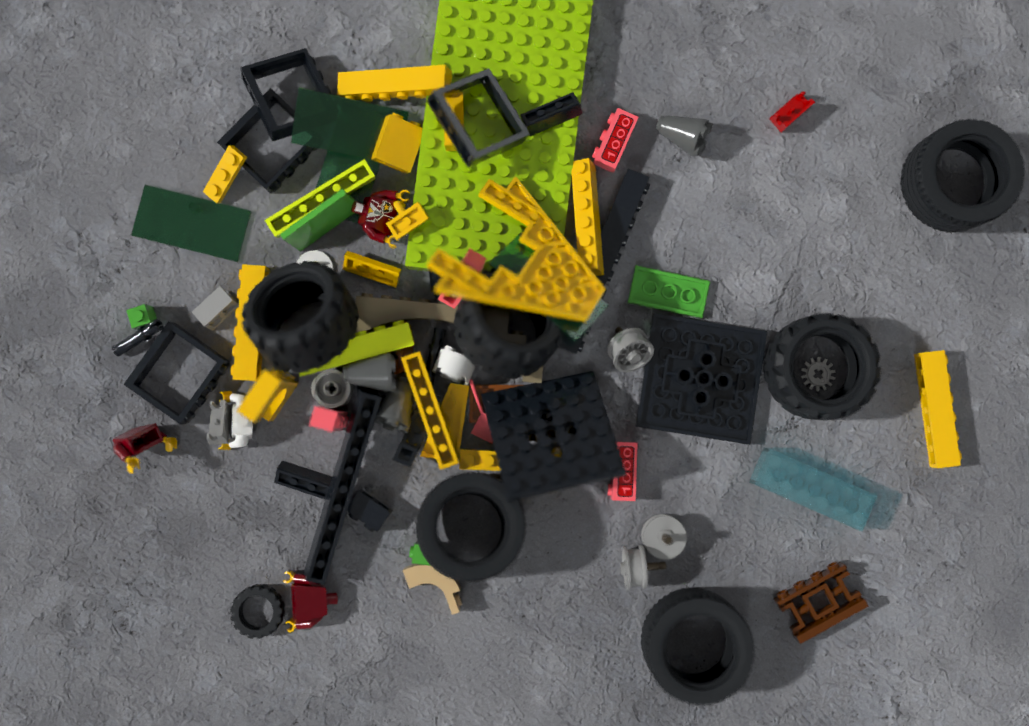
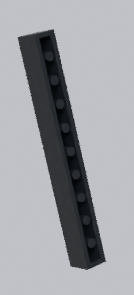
M628 169L601 232L604 275L596 277L603 286H605L606 281L610 282L613 277L614 271L611 270L613 264H618L622 254L618 252L621 246L625 247L629 238V236H626L628 228L632 230L636 221L633 218L635 211L639 212L643 201L640 200L642 194L646 195L650 184L647 183L649 180L648 176ZM607 289L604 291L600 299L603 300ZM597 304L586 322L568 319L567 331L563 341L558 346L559 349L574 355L582 351L585 344L582 341L585 334H589L593 325L590 323L592 316L596 317L600 308Z
M358 390L303 572L306 581L325 585L380 405L381 397L376 393Z

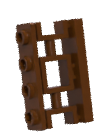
M837 561L832 562L827 566V569L822 572L816 571L810 575L811 578L796 582L793 588L782 590L773 598L780 611L783 612L790 608L797 622L789 626L795 640L800 644L868 607L860 591L854 590L849 593L842 579L850 575V573L847 571L845 564ZM834 577L838 586L830 590L823 581ZM823 590L831 604L815 612L808 597ZM843 593L848 602L839 606L834 597ZM800 595L804 605L796 609L790 600ZM809 611L814 620L805 625L800 616Z

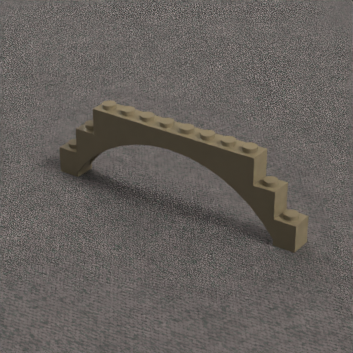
M362 293V296H356L355 304L359 313L356 333L364 330L369 333L375 327L389 325L400 320H436L454 324L458 305L453 309L438 300L437 304L430 303L429 299H419V302L411 301L409 297H400V300H395L389 295H381V298H374L373 294ZM487 305L483 306L485 320L498 337L511 343L526 344L527 335H523L522 331H512V334H508L510 310H506L504 306H495V309H489ZM543 365L536 372L526 377L523 375L522 382L542 383Z

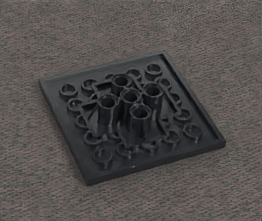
M653 313L648 341L654 347V354L651 360L644 366L635 427L751 445L767 331ZM704 354L708 355L710 358V362L708 365H705L702 362V356ZM682 370L688 373L686 381L681 380L679 377ZM701 373L707 376V382L705 384H702L699 381V375ZM721 376L726 379L724 387L718 384V379ZM699 392L704 395L702 403H698L696 400V395Z
M594 371L481 394L508 502L626 475Z

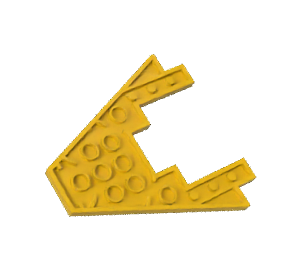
M517 177L513 178L506 189L489 179L479 192L478 197L528 226L519 241L535 250L519 276L500 266L493 278L489 280L438 248L427 264L429 269L443 277L435 287L434 292L586 322L606 290L605 287Z

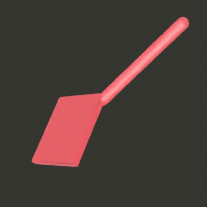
M470 379L469 382L480 412V416L471 434L493 444L486 414L481 406L474 382Z

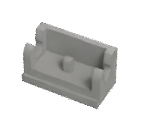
M219 286L192 313L204 327L213 331L239 307V303L228 291Z
M220 400V405H216L211 401L209 434H207L208 444H228L231 407L226 400Z

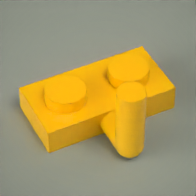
M395 201L393 205L399 215L386 223L395 239L399 240L430 218L420 202L405 210L406 204L404 202Z

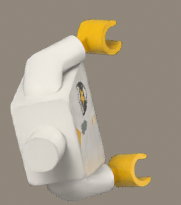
M221 391L219 393L223 395V400L233 403L232 439H229L228 444H222L218 449L231 450V448L244 447L248 444L249 439H252V421L237 412V409L246 395L232 393V391Z

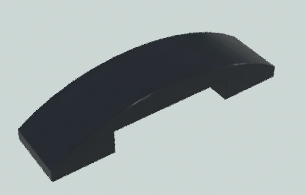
M436 395L437 400H438V403H439L440 400H441V397L438 396V395ZM418 405L412 416L409 432L404 434L392 459L410 468L427 433Z

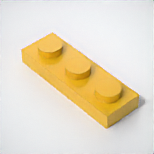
M229 145L203 192L214 202L221 203L247 156L234 145Z
M347 251L344 255L342 270L395 288L399 284L400 268Z

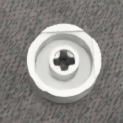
M445 346V349L440 350L432 372L436 374L439 371L441 372L440 376L459 384L462 380L465 381L464 385H468L475 366L464 354L457 353L453 347Z
M327 369L314 378L311 385V393L321 406L340 408L350 402L354 393V385L349 384V381L344 382L342 371ZM333 384L334 387H336V391L334 392L329 391V388L333 387Z

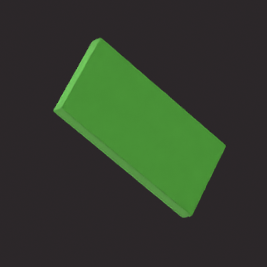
M341 189L280 235L284 241L301 252L354 214L351 208L356 200L344 189Z
M636 265L627 303L702 319L710 281Z

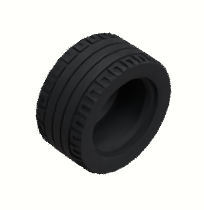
M966 119L965 121L959 120L951 124L949 123L919 142L908 154V157H906V162L901 170L902 176L900 177L901 192L905 203L918 220L928 227H933L935 230L962 232L997 219L1012 207V204L1017 201L1020 191H1022L1025 168L1022 154L1017 144L1007 132L988 121ZM944 150L965 152L972 156L980 165L984 174V190L975 205L960 204L949 198L942 190L937 178V165Z
M463 472L441 481L426 496L417 516V541L427 562L442 575L463 582L484 581L501 574L516 560L523 547V541H525L526 518L523 514L522 504L518 500L507 501L504 485L500 479L480 472ZM462 495H475L484 498L496 509L501 521V535L496 547L486 557L476 561H464L451 555L442 545L438 534V519L443 507L453 498Z
M682 588L681 590L670 592L667 596H663L649 610V614L646 615V620L643 622L641 649L652 676L669 696H673L676 700H681L683 703L687 702L689 705H713V703L717 704L725 701L728 697H732L746 683V679L750 676V671H752V664H754L755 642L746 620L727 600L716 593L702 588ZM708 616L718 620L725 632L726 645L721 659L715 666L705 672L692 674L677 670L668 662L666 655L667 640L671 631L686 618Z

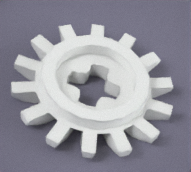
M818 357L815 362L811 358V365L807 362L804 363L807 369L802 368L801 371L806 372V375H802L801 378H807L804 385L811 383L810 390L814 386L816 391H819L820 386L823 390H826L825 384L832 386L829 380H835L831 373L836 372L835 370H830V367L833 366L832 363L826 365L827 359L820 362L821 357ZM815 369L817 371L821 370L823 372L821 374V379H819L818 377H813V375H815Z

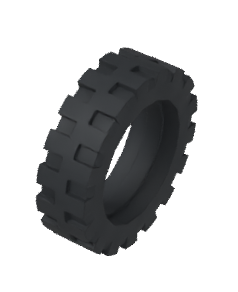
M264 584L249 586L241 591L233 600V606L230 609L232 616L230 617L231 621L235 624L233 625L234 628L238 629L241 635H247L251 639L254 637L260 639L264 636H269L282 623L283 616L285 615V604L281 600L282 596L279 593L277 594L274 588H269L268 585ZM255 595L262 596L271 603L273 617L266 626L255 627L245 620L243 605L249 597Z

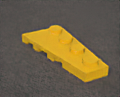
M450 383L440 409L459 460L469 386ZM428 437L420 457L436 459Z

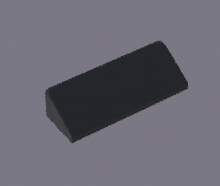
M572 92L521 114L520 117L530 133L529 136H533L581 115L582 109L580 102Z
M281 461L276 470L274 483L326 499L332 476Z

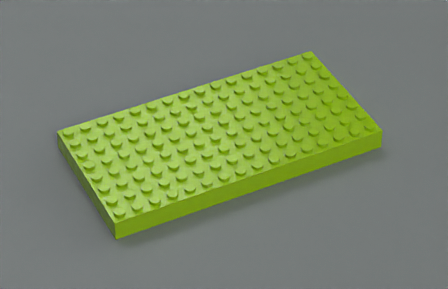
M439 0L431 66L446 65L452 71V83L489 68L502 90L506 93L508 100L516 109L519 117L527 111L572 92L581 104L593 0ZM482 83L460 91L463 92L465 132L477 151L513 136V133ZM427 96L413 205L420 202L430 219L409 233L405 267L411 270L429 272L427 264L438 248L458 261H461L469 248L487 258L480 273L484 270L490 272L492 267L505 264L509 268H513L514 265L525 267L535 250L519 241L528 226L478 197L479 192L489 179L506 189L513 178L517 177L564 236L579 116L533 136H528L522 144L467 168L457 151H446L444 129L428 105L427 99L429 96Z

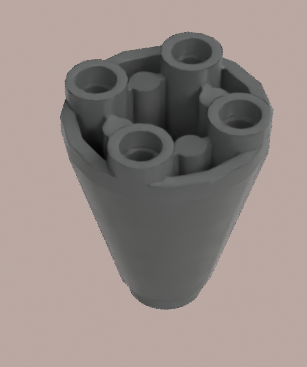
M666 115V117L661 116L659 118L656 130L660 131L661 135L683 151L695 157L704 151L707 143L704 140L706 134L711 132L713 123H710L707 119Z
M384 353L349 363L348 366H343L344 382L349 381V384L387 392L396 390L394 354Z
M399 377L398 381H396V390L388 392L379 405L374 422L383 424L384 429L393 431L394 428H397L400 432H409L413 391L408 379Z

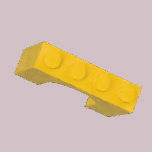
M274 369L271 371L264 370L237 409V412L252 422H259L262 417L267 421H274L299 384L295 381L296 377L289 372L275 371Z

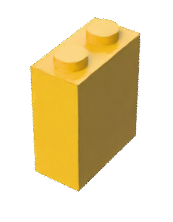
M389 114L385 117L371 160L405 174L411 173L421 144L423 128L420 127L421 124L415 121L408 122L403 120L404 117L399 114Z

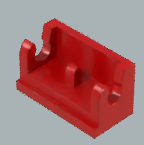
M804 91L800 94L797 93L769 118L781 133L815 103L812 98L807 100L804 97L806 94Z

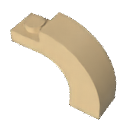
M412 564L403 569L409 589L421 584L436 585L445 594L452 615L460 612L462 601L459 594H455L461 589L458 580L448 578L428 565Z

